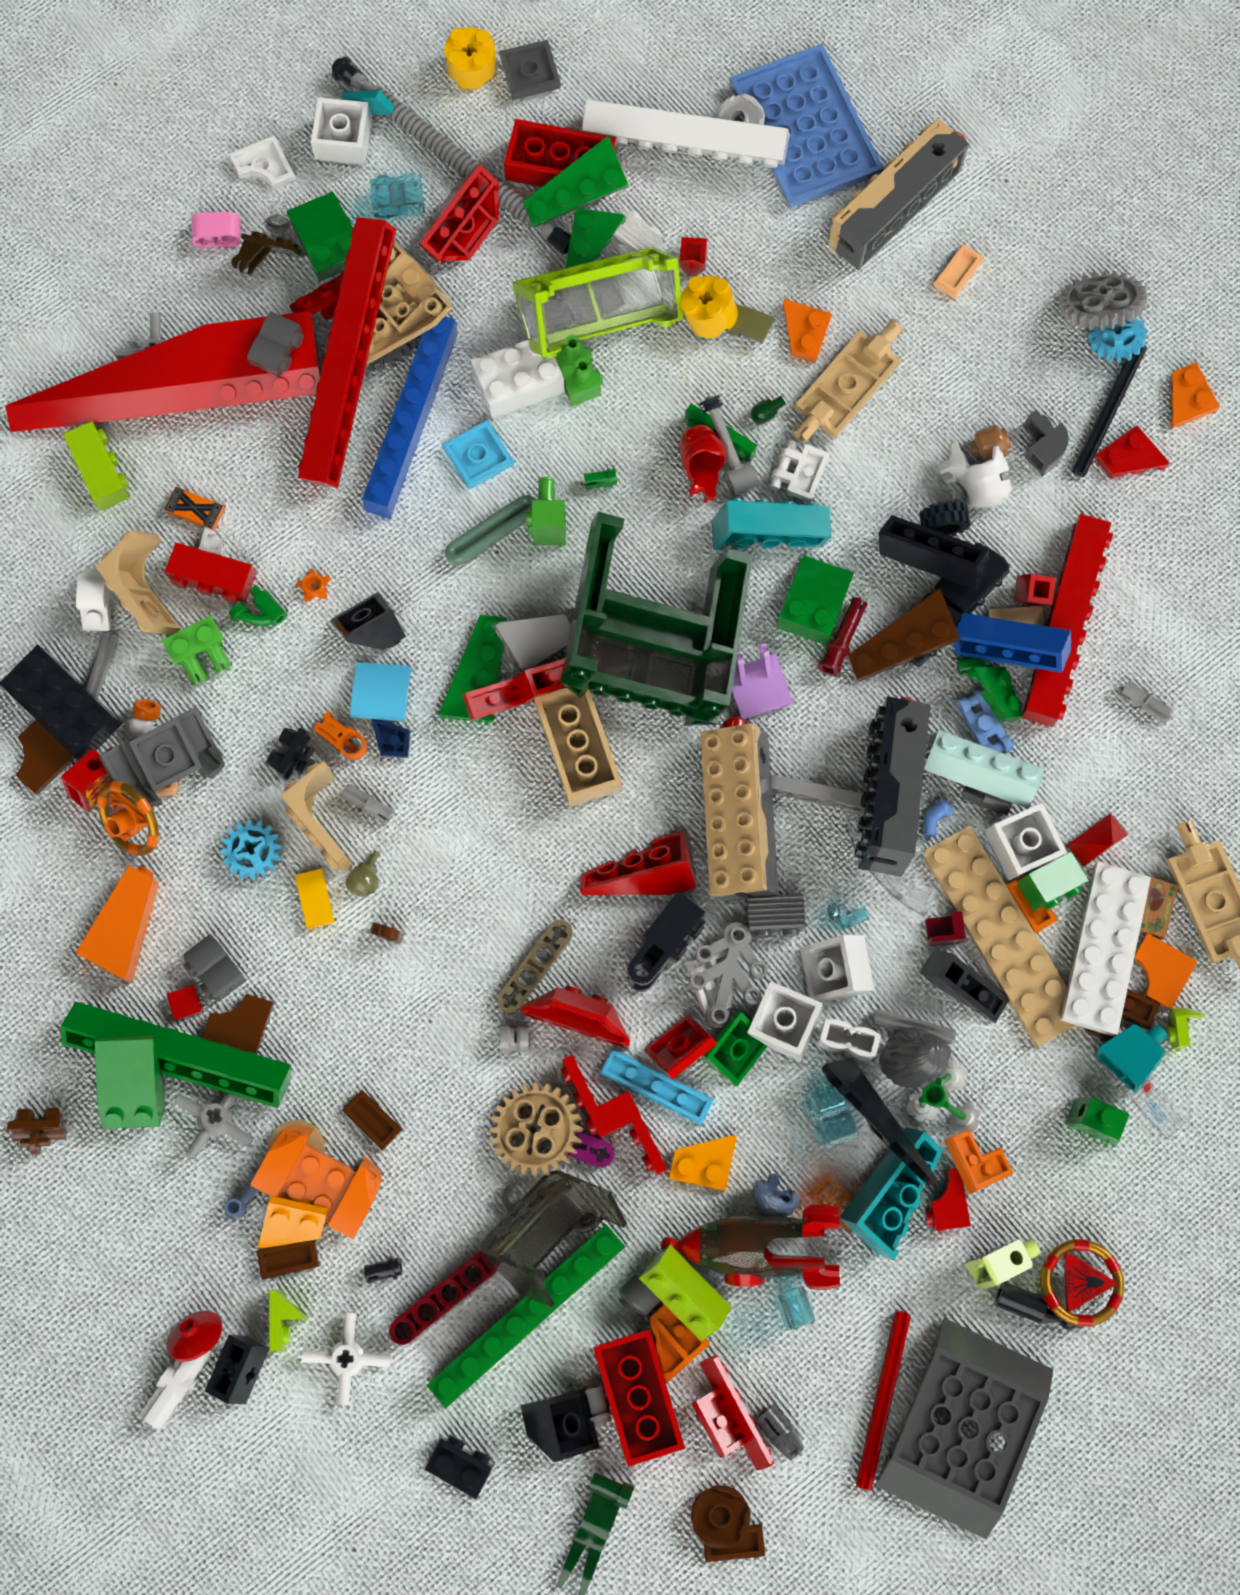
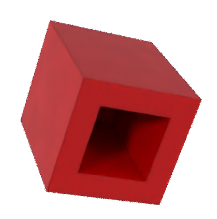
M1035 574L1017 575L1014 602L1035 606L1052 605L1056 578Z

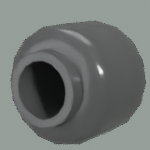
M635 1272L619 1289L621 1298L618 1301L634 1317L638 1314L640 1316H647L661 1301L639 1279L642 1274L640 1272Z

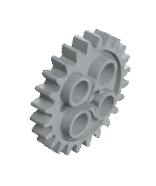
M1103 271L1100 276L1092 273L1090 278L1083 275L1082 281L1073 280V285H1066V290L1061 292L1062 297H1060L1061 315H1064L1065 321L1071 320V325L1079 323V328L1088 325L1089 330L1099 326L1101 331L1104 330L1105 326H1109L1111 329L1115 328V324L1125 326V320L1133 322L1134 316L1140 317L1141 311L1146 309L1145 304H1147L1146 286H1142V281H1135V276L1127 278V273L1117 276V271H1114L1111 275H1107L1106 271Z

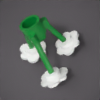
M956 1060L948 1061L946 1071L941 1076L934 1078L935 1083L925 1086L924 1090H921L919 1094H911L909 1098L910 1103L906 1106L907 1114L915 1116L917 1122H923L925 1119L929 1121L934 1120L937 1117V1110L935 1108L944 1107L954 1114L950 1119V1125L954 1129H958L959 1133L968 1129L971 1132H976L980 1127L978 1120L982 1116L981 1112L976 1110L975 1105L971 1102L964 1103L962 1107H954L948 1102V1093L954 1089L961 1090L965 1086L963 1077H965L966 1071L963 1068H959Z

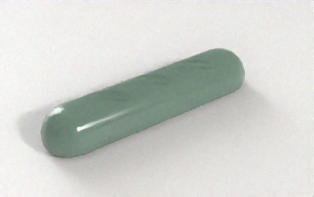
M522 495L450 542L445 549L447 561L455 566L463 565L527 523V510H532V500L537 499L531 495Z

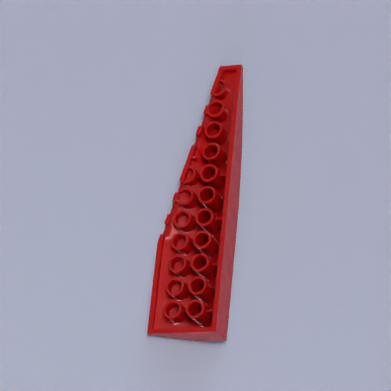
M310 310L279 314L300 324L303 331L302 334L304 335L301 346L298 349L295 348L290 355L292 362L288 371L282 372L280 377L251 365L247 359L250 348L259 335L267 316L205 324L5 405L10 432L80 425L91 421L93 423L315 395L316 387L321 377V366L312 312Z

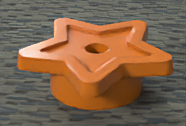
M310 569L308 575L303 580L296 582V585L304 591V601L306 602L311 601L315 597L327 599L325 587L331 578L329 576H320L314 569ZM313 584H316L317 587H316V588H312V585H313Z

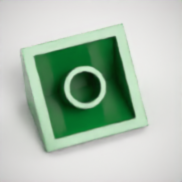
M737 1010L716 1038L715 1042L717 1044L707 1051L702 1058L703 1062L735 1086L740 1084L767 1048V1045L747 1033L752 1022L739 1010Z

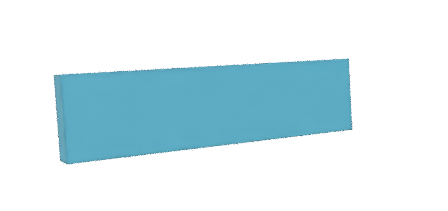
M614 1048L611 1049L599 1073L700 1126L714 1101L713 1098L675 1079L671 1080L667 1075Z

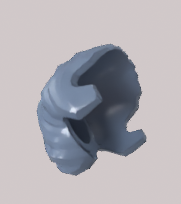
M774 1173L768 1176V1180L765 1183L762 1181L755 1182L753 1197L762 1215L770 1219H783L793 1214L794 1210L799 1207L800 1198L795 1190L777 1191L780 1181Z

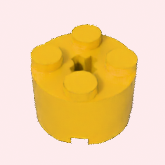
M473 27L453 29L444 47L448 76L460 88L468 90L479 89L488 80L491 81L496 74L497 65L494 42L490 37V33L484 29L481 30Z
M694 276L689 280L688 285L682 292L680 305L686 321L693 332L703 338H714L720 336V332L725 329H731L737 320L738 309L727 280L717 276Z

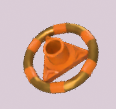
M112 781L105 784L98 793L97 799L98 813L104 829L110 838L129 854L144 856L151 853L158 844L160 834L152 807L137 789L126 782ZM120 793H124L127 796H129L135 802V804H133ZM109 797H110V805H111V807L113 808L114 813H115V814H113V815H111V816H110L109 810H108ZM148 826L146 844L138 845L128 841Z

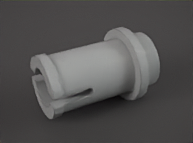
M603 1386L585 1390L592 1415L589 1419L594 1422V1426L612 1422L610 1417L612 1412H609Z

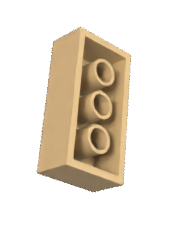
M567 688L534 698L535 707L569 808L622 791V782L590 690H587L581 698Z

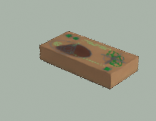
M1151 877L1139 933H1149L1156 938L1165 939L1178 885Z

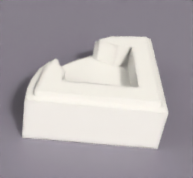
M204 527L198 549L225 556V546L221 538L212 529Z

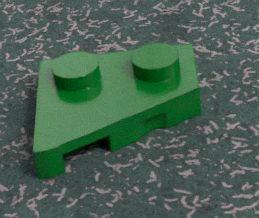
M973 667L966 671L970 679L976 676L984 688L980 694L985 702L989 704L999 722L1016 721L1023 717L1020 702L1015 695L1011 684L1012 679L1006 667Z

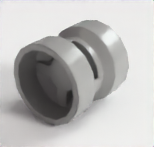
M528 1024L519 1025L517 1028H511L509 1025L500 1026L501 1054H510L512 1051H519L520 1053L530 1052Z

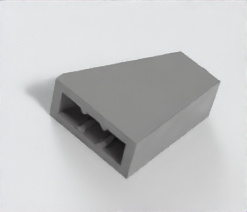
M552 614L493 623L491 626L518 670L524 672L572 642L575 624L572 622L571 616L566 617L565 614Z

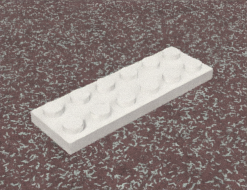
M1100 861L1094 864L1061 1012V1021L1113 1037L1118 1035L1151 877Z

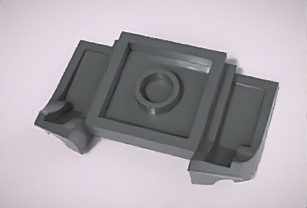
M196 707L126 743H122L98 755L111 782L120 781L131 785L146 798L151 807L163 804L155 793L163 787L199 770L203 777L212 779L225 766ZM120 793L133 804H135V802L129 796H127L124 793Z

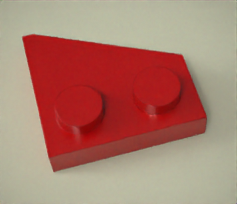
M1138 425L1097 453L1094 458L1111 478L1124 476L1127 473H1144L1145 470L1154 468L1163 470L1170 464Z

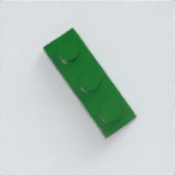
M691 403L685 411L684 422L687 427L706 425L712 428L718 436L710 415L703 413V410ZM726 425L739 460L751 463L756 456L757 444Z

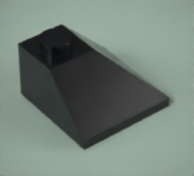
M378 593L331 619L348 643L384 650L396 646L400 643L401 639L406 637L392 609Z
M586 1388L520 1405L527 1436L553 1462L600 1448L594 1422L589 1419L592 1415L587 1395L585 1394Z

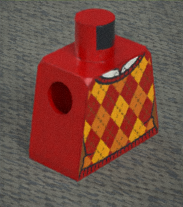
M94 749L85 754L60 777L68 797L88 813L97 805L98 793L101 788L111 782L98 757L100 754Z

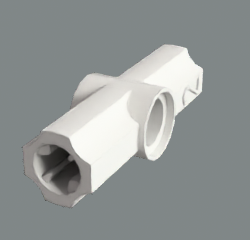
M210 1350L195 1360L186 1362L176 1360L174 1364H171L156 1385L158 1387L139 1416L151 1426L159 1430L162 1429L178 1404L182 1403L191 1393L197 1382V1376L214 1351Z

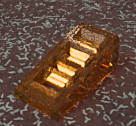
M825 1173L806 1194L815 1204L827 1205L830 1199L838 1193L841 1197L833 1205L838 1208L845 1200L849 1204L853 1200V1197L828 1173ZM827 1185L831 1186L830 1192L821 1199L818 1195ZM840 1220V1227L850 1235L853 1231Z

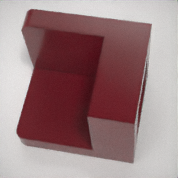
M962 911L951 912L947 917L927 918L925 920L928 947L962 944L966 940Z

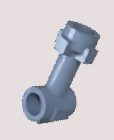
M254 1172L248 1176L251 1182L256 1175ZM249 1184L236 1199L228 1198L224 1203L225 1215L229 1219L234 1217L243 1218L246 1214L245 1205L259 1190Z

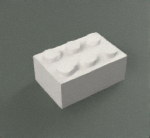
M528 340L471 360L474 378L491 419L565 393L564 378L555 357L543 358L531 350Z

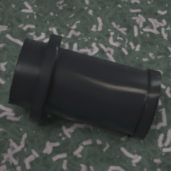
M391 1256L387 1261L364 1265L365 1278H368L367 1283L371 1284L372 1282L391 1277L394 1280L398 1279V1276L403 1275V1268L400 1258Z

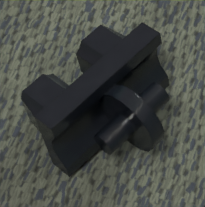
M284 728L279 737V742L288 746V750L285 755L273 750L266 760V763L278 773L280 778L286 781L289 780L293 770L302 773L305 766L310 767L316 763L315 760L310 758L315 749L307 746L311 739L307 735V731L299 728L298 731Z

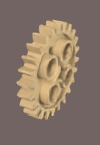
M537 1082L534 1083L532 1090L524 1084L522 1087L523 1093L520 1094L513 1089L512 1094L514 1098L510 1100L504 1096L503 1100L506 1106H496V1109L501 1114L500 1117H491V1120L497 1123V1127L490 1128L489 1131L497 1135V1137L490 1142L496 1146L500 1145L494 1153L497 1156L505 1155L501 1162L504 1165L512 1162L510 1170L516 1173L521 1167V1175L527 1177L530 1170L535 1178L539 1177L540 1170L545 1175L550 1176V1167L553 1166L557 1171H561L559 1162L562 1160L569 1164L570 1160L566 1155L568 1153L577 1154L572 1145L573 1143H582V1140L575 1136L576 1133L583 1131L581 1126L575 1125L582 1117L579 1114H572L577 1110V1105L574 1103L568 1105L571 1098L567 1094L561 1097L562 1090L558 1087L552 1092V1087L547 1083L543 1090H541ZM544 1105L545 1108L540 1114V1107ZM532 1106L531 1116L527 1119H522V1110L525 1107ZM553 1113H559L558 1123L549 1126V1116ZM540 1126V1132H535V1134L531 1132L532 1128ZM519 1134H524V1143L519 1147H514L513 1141L515 1137ZM551 1141V1150L546 1154H541L540 1147L542 1143ZM532 1147L533 1152L531 1155H528V1151Z

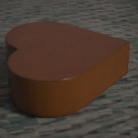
M375 922L372 923L369 931L370 934L397 944L401 943L404 937L401 931Z

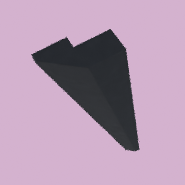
M850 1058L826 1063L821 1068L826 1080L864 1116L870 1130L928 1187L937 1180L936 1176L854 1059Z

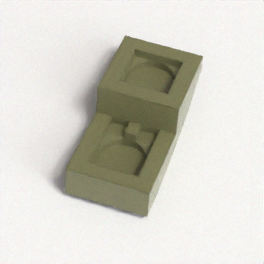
M737 305V320L731 329L728 330L727 328L724 331L737 337L741 333L763 344L774 324L775 318L752 308Z

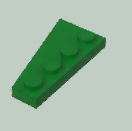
M609 136L523 201L533 228L576 210V208H581L629 187Z

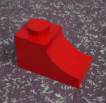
M957 1168L945 1170V1183L941 1194L935 1201L928 1202V1208L924 1209L927 1227L931 1226L932 1232L971 1226L964 1184Z

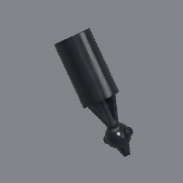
M1005 1281L1001 1283L997 1291L994 1306L1038 1324L1060 1322V1325L1066 1330L1083 1328L1060 1319L1050 1310L1043 1296Z

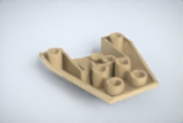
M395 240L366 365L434 328L453 308L449 297L423 267Z

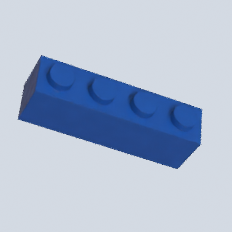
M963 613L957 627L960 640L954 643L955 655L1062 673L1071 652V630Z

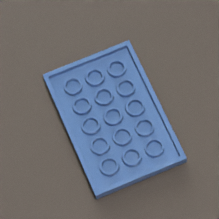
M823 44L730 77V85L735 96L748 94L754 97L763 107L765 114L764 125L787 128L790 132L785 165L778 164V168H770L789 208L872 178L875 174L880 175L883 172L884 167Z

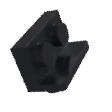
M451 1434L448 1439L442 1436L424 1470L477 1499L494 1467L493 1464L489 1463L491 1457L477 1449L474 1453L463 1448L465 1442Z

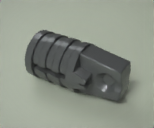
M966 785L963 789L962 799L974 803L981 808H987L1006 816L1011 809V802Z
M774 1403L754 1419L760 1430L769 1438L772 1445L790 1461L803 1451L804 1445L793 1426L788 1423V1420L776 1408Z

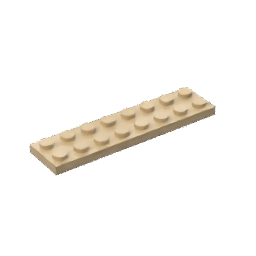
M968 826L922 851L923 859L954 911L963 912L964 927L1002 992L1008 997L1011 1007L1035 1047L1076 1026L1060 1020L1067 986L972 828Z

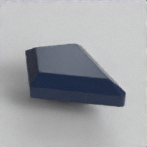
M371 719L381 757L409 758L411 731L384 720Z

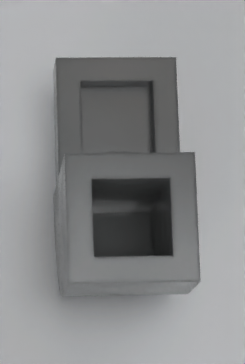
M1035 410L1028 415L1023 426L1037 441L1030 447L1025 458L1043 477L1060 462L1067 449L1069 436L1062 422L1053 428L1050 420Z

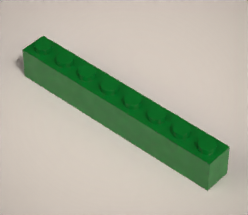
M75 1001L61 1024L62 1045L95 1054V1038L154 1036L160 1074L275 1108L279 1107L290 1084L291 1064L263 1057L253 1052L236 1049L226 1044L205 1040L199 1036L188 1035L171 1028L154 1025L144 1020H137L120 1013L103 1010L93 1005H86Z
M606 1224L426 1386L445 1409L449 1407L626 1246Z

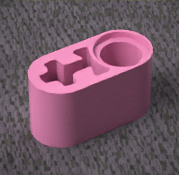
M233 212L194 214L191 217L192 244L201 248L238 246L241 242L240 216Z

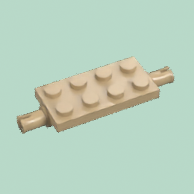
M891 319L879 335L868 336L861 330L857 332L795 404L794 409L806 417L802 424L793 432L797 439L802 436L803 438L800 441L807 443L808 439L818 428H821L837 439L900 365L901 360L890 350V344L904 330L900 323L894 326L897 321Z
M1189 820L1187 823L1183 822L1175 826V828L1178 830L1186 849L1183 850L1184 853L1166 861L1176 885L1179 886L1178 890L1211 964L1231 957V959H1235L1240 970V884L1220 840L1211 844H1205V842H1201L1193 820Z

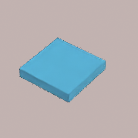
M488 419L442 444L443 450L468 490L514 466V460Z

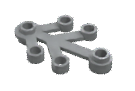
M731 923L725 928L722 939L709 946L703 945L699 947L695 953V958L699 963L707 964L714 955L728 949L724 961L702 973L696 972L689 978L690 988L700 991L708 982L721 976L715 1006L711 1007L705 1014L706 1024L714 1030L722 1029L729 1022L730 1015L726 1007L733 979L743 994V1001L746 1005L755 1006L762 997L758 989L752 988L737 963L740 952L750 967L749 974L753 979H762L768 972L767 965L762 961H758L749 946L751 933L748 927L742 923ZM739 932L742 935V940H736L733 933ZM700 951H707L709 958L703 959L700 956ZM754 966L761 967L763 973L761 975L756 974ZM694 977L701 978V986L694 984ZM751 992L756 995L755 1002L748 999V993ZM715 1012L722 1013V1021H718L715 1019Z

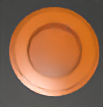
M140 699L133 703L132 714L134 717L146 721L159 719L161 706L156 701Z

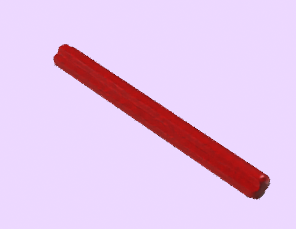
M896 1311L894 1313L856 1479V1486L864 1490H871L873 1487L911 1315L903 1311Z

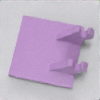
M766 642L759 643L760 659L744 664L743 658L741 659V653L738 650L732 695L740 717L745 720L793 705L794 703L776 653L769 654V650L766 649ZM730 668L724 670L727 681Z

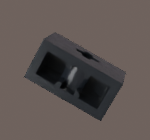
M228 1335L205 1392L227 1404H246L269 1352V1347L248 1336Z

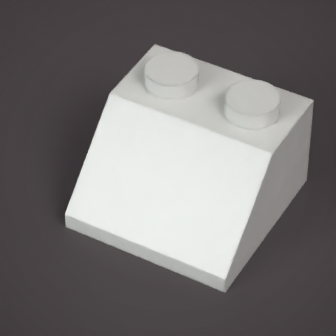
M841 935L800 948L809 998L823 1002L875 991L864 935Z
M770 981L747 1033L771 1049L801 1062L823 1012V1003Z

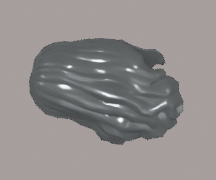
M907 1027L896 1033L894 1038L890 1037L886 1041V1045L882 1049V1054L879 1058V1064L882 1073L886 1075V1078L891 1079L894 1084L900 1087L921 1088L931 1084L934 1078L941 1076L946 1071L951 1057V1049L940 1037L924 1029Z

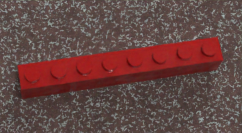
M1080 513L1074 523L1046 625L1047 627L1071 630V652L1062 673L1034 668L1022 712L1023 719L1053 727L1058 719L1062 720L1067 705L1063 704L1064 696L1069 695L1072 689L1073 679L1069 678L1071 671L1076 670L1079 663L1080 655L1076 654L1078 645L1082 646L1086 637L1087 630H1084L1083 626L1085 620H1090L1093 611V605L1089 604L1091 597H1095L1099 589L1100 581H1097L1096 578L1098 572L1102 573L1107 557L1103 556L1105 548H1109L1112 541L1113 533L1109 532L1112 522Z

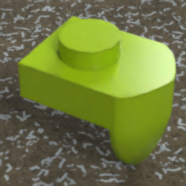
M1170 1008L1168 1025L1165 1031L1168 1035L1166 1037L1167 1042L1171 1043V1049H1184L1191 1046L1187 1020L1205 1018L1206 1015L1188 1008Z

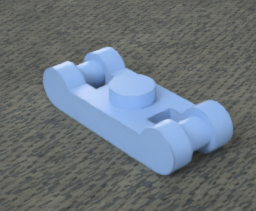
M982 688L973 691V695L967 698L963 696L956 699V705L977 744L1001 753H1008L1014 750L1011 739L1006 735L989 704L981 696ZM978 705L980 712L973 714L971 707ZM995 736L998 743L991 745L988 739Z

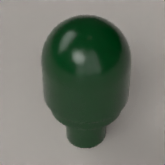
M780 395L772 401L769 398L764 399L754 405L750 412L751 419L757 424H765L775 418L778 414L777 410L786 405L783 397Z

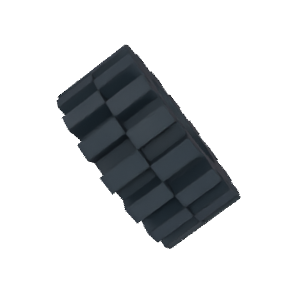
M947 500L946 503H942V501L937 502V505L931 504L929 508L925 507L919 513L921 526L952 535V537L956 536V533L961 534L964 530H968L971 527L967 503L965 504L964 501L955 500L952 502V500Z

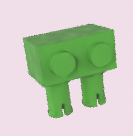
M575 335L566 337L565 345L562 346V350L557 353L555 359L564 378L566 395L571 406H575L600 396L603 379L598 369L594 370L591 364L593 357L589 348H584L581 340L579 341V338Z
M541 477L538 479V500H532V510H527L528 536H533L534 545H566L565 500H555L554 479L552 477Z
M212 615L161 640L174 665L178 663V665L183 666L192 686L199 683L195 674L199 676L201 682L208 679L196 658L198 656L197 653L201 651L207 653L217 674L224 671L220 662L223 663L225 669L233 666L221 646L224 638Z

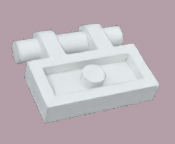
M788 440L785 448H782L779 454V464L777 468L773 469L770 476L772 481L769 488L779 491L782 483L789 484L787 495L811 503L829 460L830 453L807 444L803 452L800 453L795 451L798 444L793 440ZM792 462L797 464L794 474L787 472L789 464Z

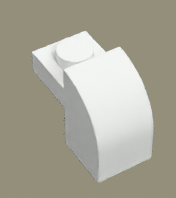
M84 569L77 582L76 606L77 609H80L82 631H110L112 628L109 601L113 597L114 592L104 584L105 579L97 569Z

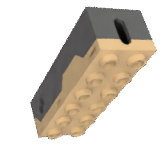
M939 118L932 125L927 124L914 142L912 140L909 141L897 158L893 157L888 161L880 175L875 174L867 183V187L862 192L860 190L857 191L844 209L841 207L835 212L832 217V228L829 231L830 239L828 245L859 271L961 172L969 146L964 135L958 131H953Z
M727 718L719 729L700 732L710 896L725 902L746 900L749 896L779 895L768 733L753 723H748L744 718Z

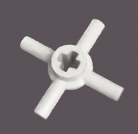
M356 1313L344 1314L342 1341L337 1343L330 1352L303 1350L302 1362L330 1364L333 1372L339 1375L337 1405H349L351 1376L357 1374L363 1366L391 1367L392 1355L366 1354L361 1346L354 1342ZM346 1350L350 1351L349 1355L354 1357L353 1362L348 1363L347 1367L344 1366L345 1362H340V1356L346 1354Z

